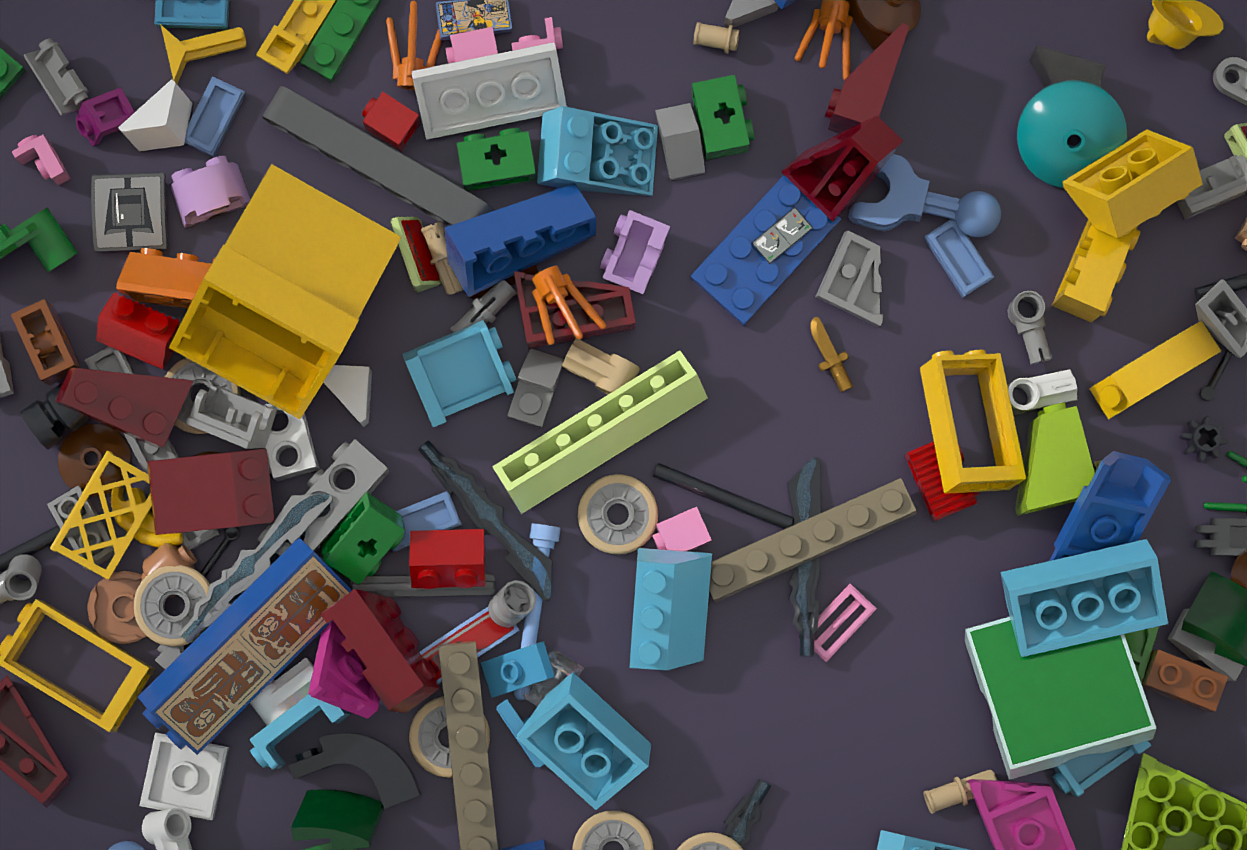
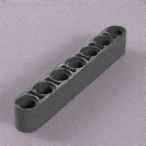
M280 86L262 116L272 126L438 222L442 221L447 227L495 211L494 208L478 197L284 86Z

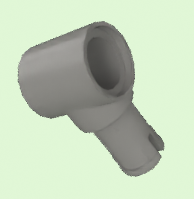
M1023 291L1009 304L1007 310L1008 318L1016 326L1018 334H1022L1030 365L1053 359L1043 330L1046 327L1043 317L1045 302L1037 292ZM1021 301L1031 303L1035 309L1034 317H1023L1018 311V303Z
M30 555L16 556L11 560L8 570L0 574V604L7 600H26L35 594L42 573L41 564L35 557ZM23 574L30 580H21L16 575Z

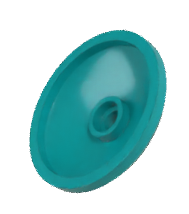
M1079 80L1058 82L1038 92L1025 106L1017 127V144L1027 168L1043 182L1060 188H1064L1062 183L1064 180L1127 141L1125 117L1116 100L1101 87ZM1076 134L1081 137L1080 142L1074 146L1067 143L1068 137Z

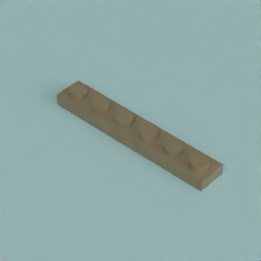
M897 479L712 561L709 590L714 602L723 600L917 514L902 479Z
M468 641L438 645L460 850H498L476 642Z

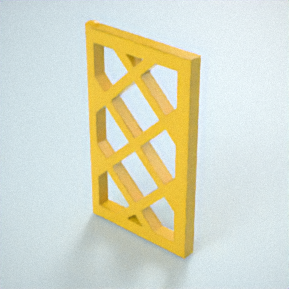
M106 451L50 549L63 554L109 580L152 507L151 493L145 503L136 505L131 487L132 483L143 480L149 483V475L114 456L111 451ZM110 461L121 468L124 480L102 486L100 477ZM128 472L136 477L129 478ZM126 486L131 506L109 512L104 491ZM99 493L104 514L83 519L81 509L88 497ZM133 512L135 520L128 533L124 537L117 538L111 517ZM106 519L111 540L90 546L84 525ZM79 526L84 548L71 551L61 544L69 530ZM113 545L115 555L105 570L95 564L92 551ZM86 553L87 559L80 556V554Z

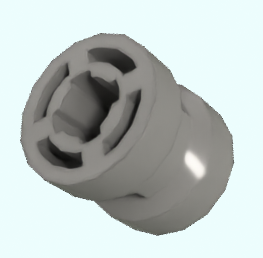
M514 580L508 582L491 598L488 612L496 624L502 627H513L533 610L536 604V596L528 584L523 581Z

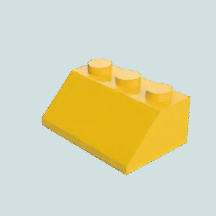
M1147 129L1062 182L1064 189L1096 229L1116 238L1131 233L1133 228L1149 218L1158 216L1163 209L1178 200L1186 198L1190 192L1203 185L1193 147Z

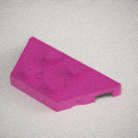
M332 621L321 632L308 694L313 698L368 719L378 711L380 697L362 674L366 667L356 651L352 649L347 653L341 643L346 640V637L336 623Z
M970 779L967 781L994 850H1076L1049 784Z

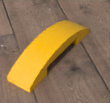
M294 0L279 25L273 26L256 56L282 72L289 74L308 50L337 0Z

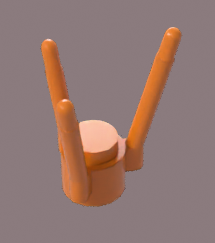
M413 0L410 2L408 57L402 58V64L400 62L393 19L391 17L386 19L393 63V80H397L398 88L405 90H415L411 71L434 67L442 41L440 40L438 29L427 64L423 66L424 60L416 58L417 2Z
M822 0L820 9H814L812 21L795 55L796 61L802 59L820 24V29L825 31V37L820 54L819 67L825 68L833 34L840 33L842 29L844 81L850 75V29L853 17L848 16L850 4L847 1Z
M558 266L544 269L532 278L536 289L531 293L537 302L549 345L554 344V337L545 300H547L548 304L557 302L575 337L579 340L583 337L574 316L564 300L568 295L566 289L599 328L604 329L606 327L605 322L573 285L569 275H562Z

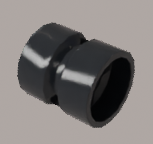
M63 382L46 393V401L36 400L20 412L25 423L47 450L65 439V431L75 432L91 420L89 417L55 403Z

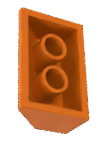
M141 248V253L129 252L117 281L116 289L127 299L131 298L132 301L188 309L212 265L211 263L198 262V256L185 253H177L176 258L163 257L162 251L150 248Z

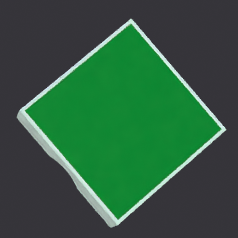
M1010 617L965 629V644L980 690L984 694L991 710L993 731L1009 780L1060 766L1064 762L1078 756L1106 753L1154 738L1156 725L1124 634L1021 657Z

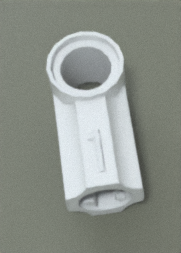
M1070 369L1031 378H1018L1007 385L1013 415H1020L1030 410L1077 400V385ZM1014 388H1020L1026 392V405H1020L1014 401L1012 395Z
M308 658L303 659L277 680L273 679L250 702L267 726L308 695L314 665Z
M174 808L155 811L145 816L142 823L143 836L150 844L155 845L157 850H192L188 838L191 832V820L183 809Z

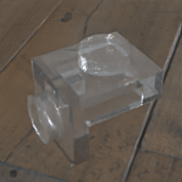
M552 648L548 657L555 677L530 685L525 691L523 698L538 707L553 688L572 672L579 677L584 667Z

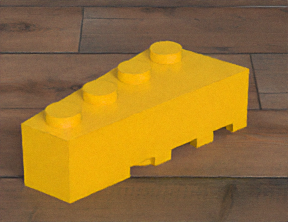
M1088 220L1052 306L1090 323L1100 315L1104 317L1113 299L1111 294L1114 286L1120 282L1127 264L1124 263L1128 250L1132 251L1141 231L1135 227L1131 233L1116 238L1096 229Z

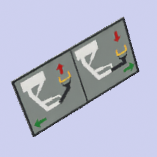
M794 207L756 238L752 244L765 260L771 264L812 230L813 227L798 209Z

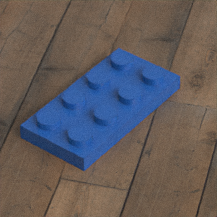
M783 175L692 273L690 279L744 326L841 221V218L838 216L834 221H831ZM796 207L813 229L769 264L753 246L752 242L791 209Z

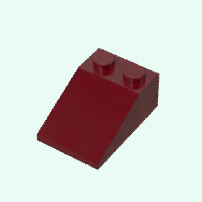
M902 23L845 79L841 90L834 88L825 114L826 118L831 119L828 130L840 134L876 115L880 116L910 25Z
M266 448L147 461L155 535L275 522Z

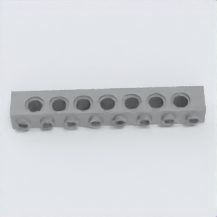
M356 439L351 444L344 442L331 457L335 462L326 471L323 469L318 470L308 481L307 486L310 489L305 495L314 496L296 505L260 551L243 559L240 567L231 578L214 588L216 603L232 585L254 573V565L257 560L278 539L286 534L291 527L300 523L304 514L312 509V504L315 500L319 498L329 499V494L332 496L328 514L324 517H317L305 530L306 535L303 542L317 554L321 550V545L366 492L371 494L391 471ZM343 471H351L355 475L354 485L347 490H341L336 485L337 476ZM272 523L259 535L257 540L260 543L273 525ZM288 540L275 552L279 557L291 546ZM237 595L229 604H232L239 596ZM188 644L174 647L160 645L157 650L161 654L155 661L166 669L188 648Z

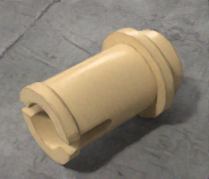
M697 22L693 45L725 49L724 52L728 54L730 50L737 51L740 30L733 29V25L725 28Z

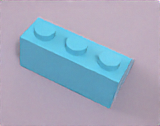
M638 548L629 668L670 670L704 660L712 553Z
M574 672L544 697L516 737L517 740L595 810L649 767L651 743Z

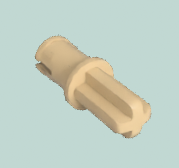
M440 221L435 223V225L431 224L422 228L421 232L433 258L430 263L431 265L435 264L446 293L452 295L464 289L448 265L444 224Z
M986 770L963 779L955 777L952 783L924 791V798L930 813L933 814L936 811L962 803L963 806L968 805V800L974 799L967 781L970 779L997 780L995 773L992 770Z

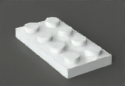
M554 42L411 71L426 140L543 116L544 112L561 106L567 107Z

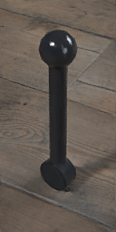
M1228 349L1208 386L1200 391V397L1204 401H1210L1215 397L1214 389L1233 355Z
M237 527L226 528L225 538L200 572L204 577L210 572L229 543L239 538L240 531Z

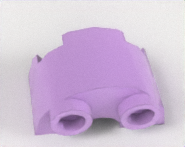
M218 156L208 160L205 163L207 167L195 171L192 168H186L171 175L173 183L170 185V191L184 229L205 222L214 215L224 212L229 213L249 204L251 199L238 164L228 162L226 156Z
M629 210L627 216L621 214L613 235L619 237L614 250L607 248L600 268L605 270L603 278L644 294L662 253L670 226Z

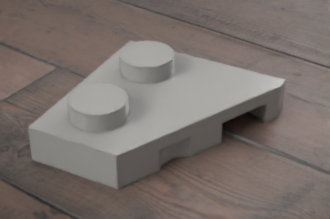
M848 230L845 231L815 297L876 327L881 326L883 314H880L879 293L882 292L881 277L879 275V265L881 264L880 246Z

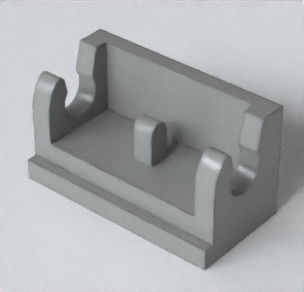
M1234 155L1200 170L1203 185L1190 192L1186 198L1176 202L1184 220L1246 195V159L1243 155Z
M211 386L209 392L200 389L197 393L186 424L246 449L265 448L277 410L221 387Z

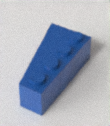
M576 184L555 189L528 200L445 227L448 265L467 296L470 297L513 276L514 271L521 272L595 236L596 215Z

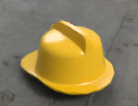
M1152 0L1154 10L1148 20L1150 30L1147 34V40L1150 43L1167 45L1174 49H1183L1199 36H1214L1220 34L1223 30V21L1220 16L1202 2L1197 0Z

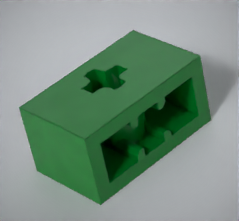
M735 75L692 83L691 93L706 161L748 152L749 141H753L755 138L751 119L744 120L742 106H747L744 85H737ZM724 110L726 116H730L729 123L723 124L722 119L718 118L719 111Z
M510 128L500 131V136L485 138V134H473L464 137V142H458L457 148L465 191L470 192L536 181L529 131L521 132L520 128ZM493 152H499L500 157H502L500 159L501 164L493 165V161L490 160L492 159Z
M366 492L321 545L324 562L360 585L366 576L370 577L378 570L381 559L387 551L395 549L402 541L405 531L402 516Z

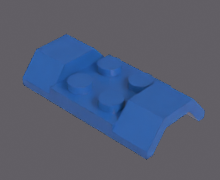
M1112 451L1101 461L1089 486L1084 485L1054 542L1055 550L1049 561L1138 541L1171 482L1170 476L1145 458Z

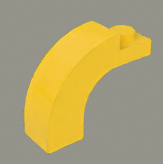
M1200 321L1089 389L1106 417L1110 419L1220 353L1221 350L1203 321Z

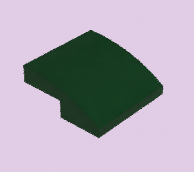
M1211 571L1186 614L1181 630L1215 643L1214 654L1246 667L1247 589Z
M325 789L307 790L291 826L293 840L330 838L333 850L370 848L382 817L384 806L378 800L357 793Z

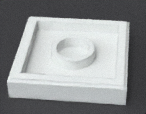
M155 733L139 806L157 810L180 808L187 812L189 816L214 820L229 747L209 743L196 755L187 746L182 750L179 749L166 734Z

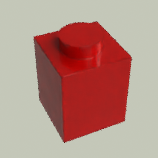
M383 91L378 99L373 97L362 112V116L365 117L362 121L365 129L400 152L403 151L421 124L417 113Z

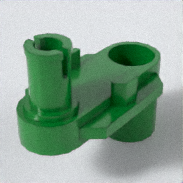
M48 207L11 230L6 223L0 225V259L27 242L45 270L49 272L78 253Z

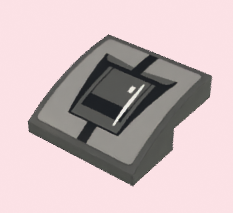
M165 172L96 174L91 176L94 251L168 248L166 218L168 202Z

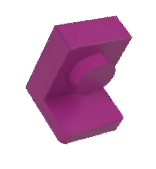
M120 87L84 101L76 115V125L80 134L85 138L87 137L91 146H96L100 144L103 136L118 131V127L135 111Z

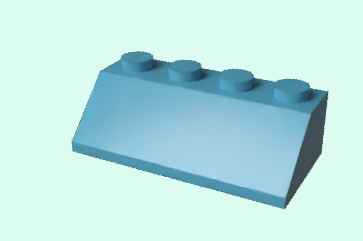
M1147 539L1001 572L1006 604L1021 657L1168 624L1158 558Z

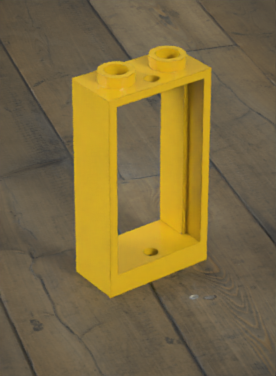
M979 349L969 351L964 355H954L953 351H941L933 354L932 359L920 367V373L944 494L1010 490L1024 481L1026 475L1001 353L986 354L985 350ZM978 375L996 466L963 468L945 376Z
M35 599L33 604L27 603L17 618L20 625L14 635L8 634L0 644V666L108 732H117L155 668L106 640L101 635L45 601ZM45 615L132 667L104 714L17 661Z

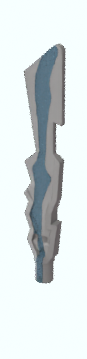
M330 494L292 495L256 550H241L235 567L223 570L222 578L210 584L207 597L195 604L193 617L178 635L187 643H190L201 630L208 628L231 605L229 603L237 595L243 593L271 566L270 558L287 539L293 544L332 502V496Z

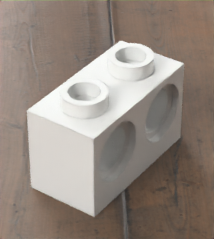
M270 403L265 404L276 409V414L284 413L288 416V425L284 430L278 432L271 430L265 447L267 449L269 474L272 473L276 481H281L320 470L305 412L299 420ZM287 448L296 449L298 453L296 463L289 467L282 466L279 461L281 452Z

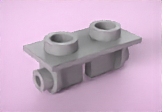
M51 38L45 39L39 44L41 50L26 53L24 58L60 115L78 111L82 103L89 100L87 96L88 89L84 87L73 69L67 71L66 66L69 62L61 51L59 43L53 42Z

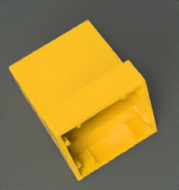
M271 164L225 245L223 244L206 273L169 348L300 420L341 355L359 321V316L402 237Z

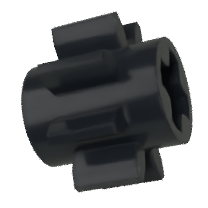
M1210 416L1204 417L1200 426L1193 419L1187 422V425L1191 431L1179 435L1180 439L1186 440L1187 448L1183 452L1184 455L1191 452L1197 454V462L1199 463L1205 460L1206 453H1209L1213 459L1220 457V453L1216 448L1228 443V440L1221 438L1220 431L1224 425L1214 426L1210 424ZM1207 433L1210 439L1201 446L1197 440L1200 439L1202 434Z

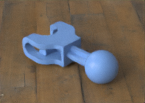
M895 154L890 157L876 175V177L884 180L888 186L889 193L886 198L878 203L857 202L850 208L848 214L849 220L856 225L886 232L908 220L920 222L922 212L955 220L959 229L971 237H985L991 234L998 227L1001 220L1000 205L991 194L983 191H973L958 199L928 192L930 181L919 178L914 173L909 162L904 157Z

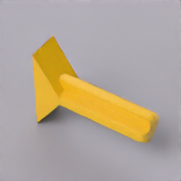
M161 25L173 80L177 85L187 62L243 49L247 45L244 31L240 27L179 41Z

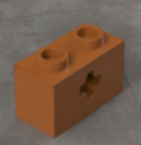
M43 299L11 314L42 382L51 386L64 380L70 368H81L52 304Z
M1152 650L1142 681V687L1202 711L1216 712L1228 676L1164 651Z

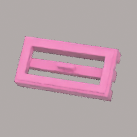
M851 584L819 615L818 627L850 594L855 598L816 641L814 640V650L825 662L835 654L877 609ZM861 604L865 611L825 651L821 645ZM808 627L804 631L803 637L804 642L810 646V629Z

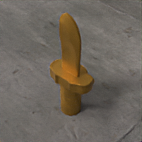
M814 317L811 322V333L826 360L818 364L821 372L829 369L840 392H845L854 387L842 363L848 360L849 356L846 351L837 355L820 318Z

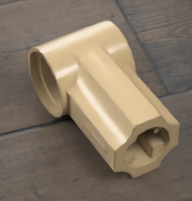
M577 338L571 345L562 364L563 368L594 383L597 389L607 395L636 378L640 371L637 365L615 354L610 356Z

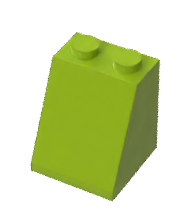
M1065 402L1044 407L1042 411L1037 412L1038 417L1029 423L1023 458L1026 479L1019 483L1015 506L1017 516L1076 502L1084 485L1089 486L1095 471L1077 406L1066 408Z

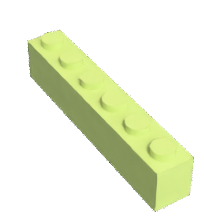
M678 351L492 467L520 513L523 514L705 401L708 397L697 373L681 351Z

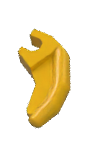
M125 487L112 489V511L131 506L130 501H126L123 497ZM132 488L136 505L145 503L146 497L143 489ZM150 510L134 536L141 544L157 548L165 543L177 546L182 544L184 539L182 533L155 535L154 519ZM133 512L114 517L116 523L126 532L129 531L135 520Z

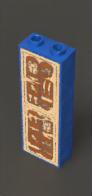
M298 538L138 696L147 708L142 714L157 729L162 725L167 727L169 731L166 733V736L179 749L182 750L187 746L198 755L332 622L326 623L320 614L352 590L308 545Z

